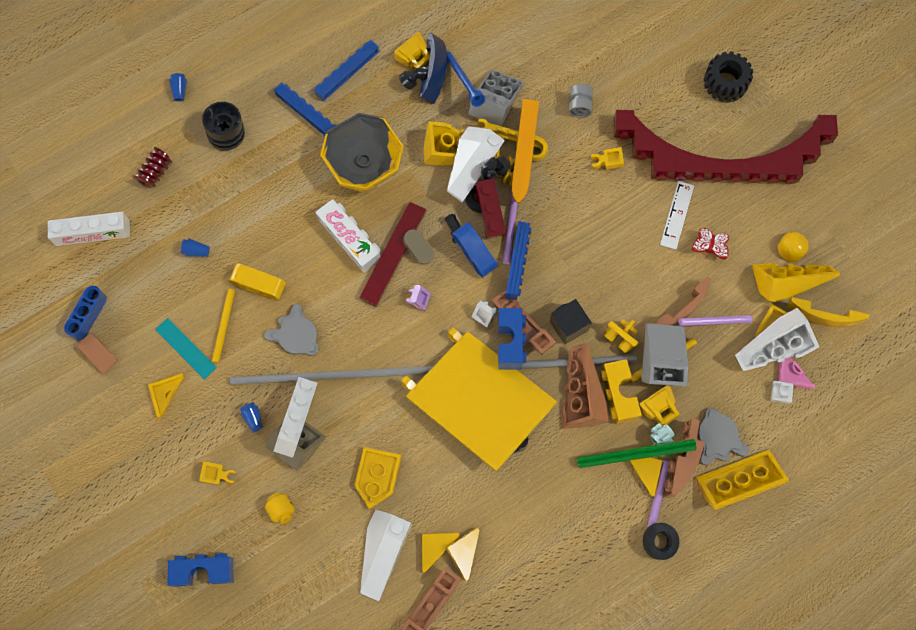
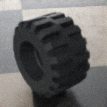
M730 51L729 54L722 52L721 55L717 54L715 58H712L703 81L705 82V89L708 88L707 93L713 95L712 98H719L721 102L723 100L731 102L732 99L737 101L739 97L742 98L753 79L752 65L750 62H746V57L742 58L740 57L741 54L737 53L735 55L734 52ZM729 73L735 77L736 81H727L720 74Z

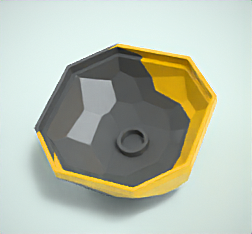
M357 113L326 132L320 156L340 186L355 191L367 192L398 172L404 146L384 117Z

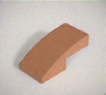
M92 332L76 345L102 374L118 361Z

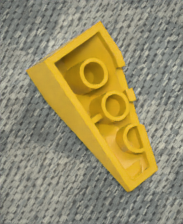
M429 121L423 147L425 164L439 166L454 165L458 141L465 130L455 129L448 123ZM500 148L494 157L500 156Z
M776 263L753 264L752 267L759 293L770 302L790 298L840 276V272L830 265L807 264L805 268L794 264H787V267H777Z

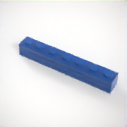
M372 40L366 42L361 49H358L353 56H350L345 63H342L337 70H334L329 77H326L321 84L316 86L314 89L315 94L324 102L379 53V46Z
M281 82L274 89L275 95L324 136L329 129L336 126L328 118H324L320 111H316L311 104H307L304 98H300L295 91L290 90L287 84L284 85Z
M518 221L506 299L517 300L521 294L519 286H522L523 282L521 275H524L525 268H523V265H526L527 259L524 257L528 253L526 245H529L530 238L528 234L531 235L532 229L528 222Z

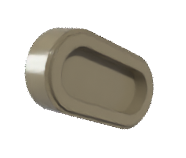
M413 229L406 232L403 237L404 245L418 263L428 264L434 257V251L419 231Z

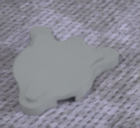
M299 304L292 306L289 315L278 319L281 325L280 329L267 330L264 334L266 340L279 343L285 351L293 355L307 354L315 356L319 351L316 328L310 320L304 317L303 309Z
M714 408L708 409L698 429V438L700 441H704L700 458L701 464L709 465L714 459L727 461L730 457L729 451L742 457L746 456L749 453V448L740 440L737 426L733 420L719 413Z

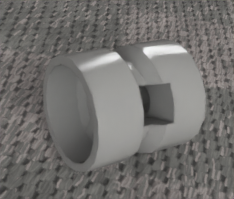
M586 84L573 85L570 88L569 99L571 102L569 103L568 113L576 118L589 117L592 114L593 88Z

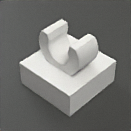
M480 301L471 317L487 328L491 324L497 308L488 306L487 301Z
M773 381L770 401L791 404L794 384Z

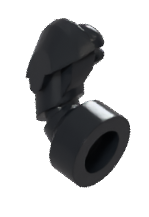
M420 66L416 70L404 71L399 75L400 82L407 89L411 90L417 85V79L421 81L427 79L429 66Z
M504 156L491 157L486 163L482 164L481 177L484 180L493 179V175L496 174L503 176L509 171L511 162Z

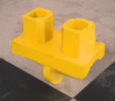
M623 319L620 324L625 329H622L614 321L609 322V328L604 336L611 342L618 335L622 336L624 340L618 346L622 351L627 353L640 343L628 333L629 331L634 335L638 333V330L633 327L636 323L635 320L628 323Z

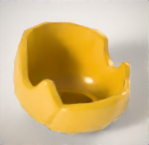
M788 232L782 237L777 248L779 255L784 260L796 262L806 255L809 244L803 234Z

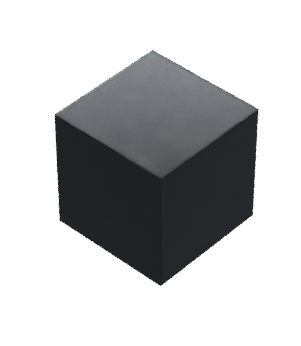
M577 299L561 305L551 313L550 323L564 345L588 332L592 324Z

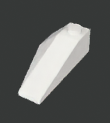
M468 126L458 141L457 153L454 157V166L450 175L447 192L463 202L481 176L482 164L495 156L505 140L490 129Z
M796 308L779 317L735 356L741 369L746 371L766 366L769 362L785 361V358L793 356L795 358L802 357L819 348V345L807 318Z
M375 509L366 533L361 594L380 601L411 530L412 524L410 522Z

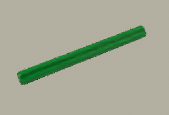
M695 439L587 455L578 457L577 465L579 468L695 451L697 445Z

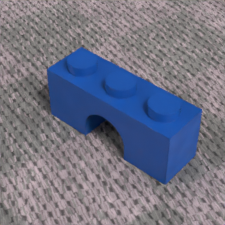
M499 308L498 333L508 334L513 338V341L509 344H499L498 369L522 370L523 363H526V351H523V345H526V333H522V327H526V315H522V308Z
M227 553L215 554L213 558H207L205 554L195 555V559H187V556H175L174 560H168L167 586H193L195 572L203 568L209 574L210 584L234 583L233 558L227 557Z

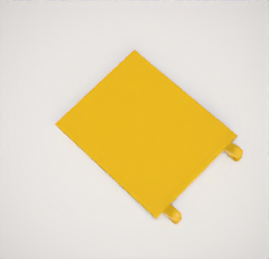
M451 328L448 331V337L456 342V344L417 385L408 376H405L402 379V386L410 391L406 395L408 400L497 472L552 410L557 401L518 370L498 369V355L467 331L462 336L455 328Z

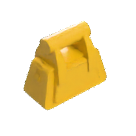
M417 32L394 51V59L407 67L410 66L414 70L420 66H425L430 60V53L426 49L427 45L421 33Z
M666 385L639 403L641 412L649 419H654L657 424L660 423L661 426L680 416L679 411L674 405L676 400L670 385ZM667 409L670 413L662 418L660 413Z

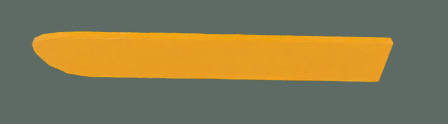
M523 99L512 179V195L516 203H520L524 199L530 180L539 101Z

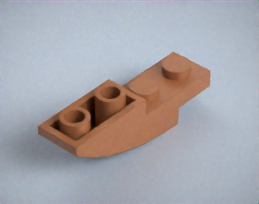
M690 419L682 427L683 440L695 439L697 449L695 451L679 453L681 456H676L669 461L668 472H670L669 480L667 479L665 483L666 497L668 498L676 496L685 487L699 463L704 446V441L697 440L700 420Z

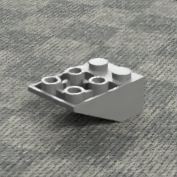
M491 69L477 89L485 96V102L479 107L473 106L470 102L468 114L502 126L524 82Z
M646 323L641 382L687 386L688 358L684 326Z

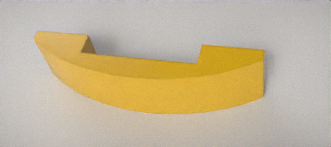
M794 297L787 303V307L791 311L798 308L808 321L828 327L856 326L864 323L870 315L850 310L842 316L810 309L812 301Z

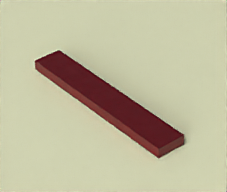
M409 202L359 297L360 300L373 306H378L407 250L403 243V237L407 231L418 229L426 213L425 208Z

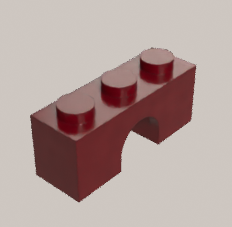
M495 178L476 182L475 189L482 211V222L486 239L505 236L506 229Z

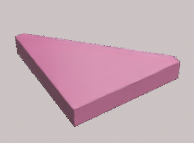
M791 357L779 362L778 381L792 383L795 387L815 389V384L811 383L804 374L805 372Z

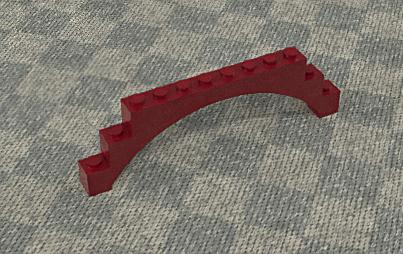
M616 110L614 115V138L623 140L632 138V158H638L639 160L651 158V179L659 181L675 179L676 181L694 180L700 182L712 180L713 182H721L725 180L733 183L740 181L758 183L763 181L771 184L778 182L795 184L804 175L803 163H816L821 156L820 143L823 145L833 143L838 136L837 115H818L813 122V126L806 133L777 151L746 159H719L697 155L666 142L648 129L634 115V110Z

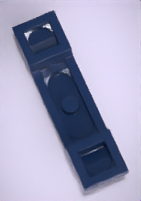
M428 33L426 49L431 53L427 79L421 83L420 97L430 104H435L446 75L447 51L442 39L433 33Z

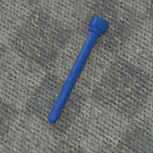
M447 51V60L469 92L470 102L475 107L481 106L485 102V96L480 90L474 88L452 53Z

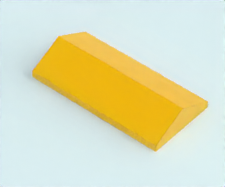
M770 450L696 477L705 500L714 510L789 482L788 477Z

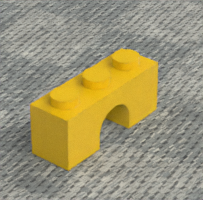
M627 359L604 364L600 371L602 382L606 383L605 396L607 401L610 400L611 402L610 415L612 420L615 419L616 424L639 420L642 414L637 397L626 398L619 392V386L629 383L632 378Z

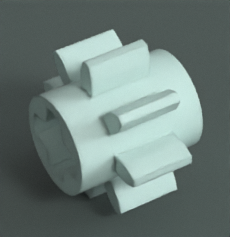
M658 423L650 430L653 433L650 435V439L654 445L674 442L672 437L675 434L667 424L661 426Z

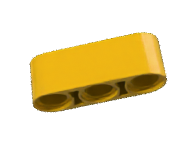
M239 263L235 265L229 278V282L237 287L277 301L280 299L286 282L281 278Z

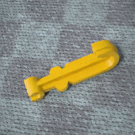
M478 119V126L492 130L502 139L517 142L518 130L491 124L485 119ZM535 135L534 147L539 148L541 153L533 155L532 161L538 162L546 157L548 144L544 138Z

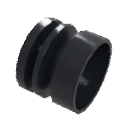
M226 101L213 103L205 109L202 115V123L209 143L214 148L222 151L237 148L245 137V129L239 109Z

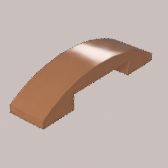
M707 276L694 288L691 295L695 299L676 316L671 318L666 313L655 324L677 326L680 318H688L705 296L710 284V278Z
M507 289L492 299V303L498 311L499 308H521L517 300L505 298ZM522 309V315H526V327H522V333H526V342L543 355L556 344V341L544 328L541 329Z
M445 566L400 630H427L462 578Z

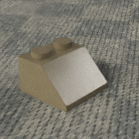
M305 421L293 458L280 453H273L297 471L311 458L326 436ZM282 424L273 430L266 445V448L271 452L274 451Z

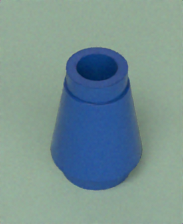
M181 73L171 74L169 83L173 100L177 102L184 101L187 79Z
M190 238L188 240L183 239L181 254H185L188 257H208L210 246Z
M254 402L240 408V415L252 430V433L263 429L259 408Z

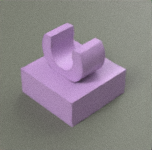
M415 285L414 289L409 290L412 294L411 299H406V301L419 310H426L431 293L423 286Z

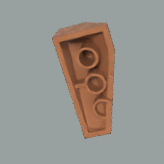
M583 343L570 348L567 366L569 374L568 384L564 386L566 397L565 403L562 402L561 407L563 428L594 427L609 422L606 400L588 344Z

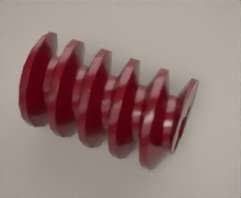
M154 147L155 151L150 152L151 157L145 159L147 163H142L143 169L137 170L139 175L135 174L133 176L138 183L147 188L149 186L156 187L153 180L160 181L157 174L164 175V172L161 170L162 168L168 170L166 162L173 163L169 156L157 147Z

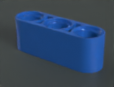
M466 222L452 233L454 240L482 278L498 267L496 260L470 223Z
M89 286L84 290L65 323V332L74 340H83L87 336L106 303V295L97 286ZM98 294V297L92 300V297ZM86 310H89L86 316H82ZM76 327H79V330L73 333V330Z

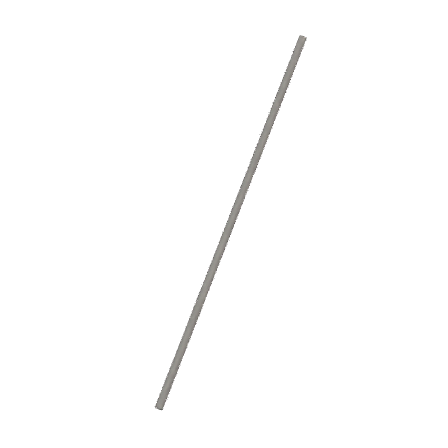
M636 355L592 357L594 365L627 359L628 363L637 362ZM568 359L526 361V363H523L522 369L568 366ZM434 366L230 377V385L298 381L299 377L307 380L418 375L427 374Z

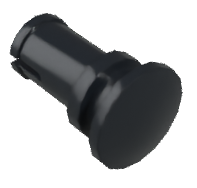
M449 214L445 217V222L449 226L452 236V233L460 228L461 225L455 214Z

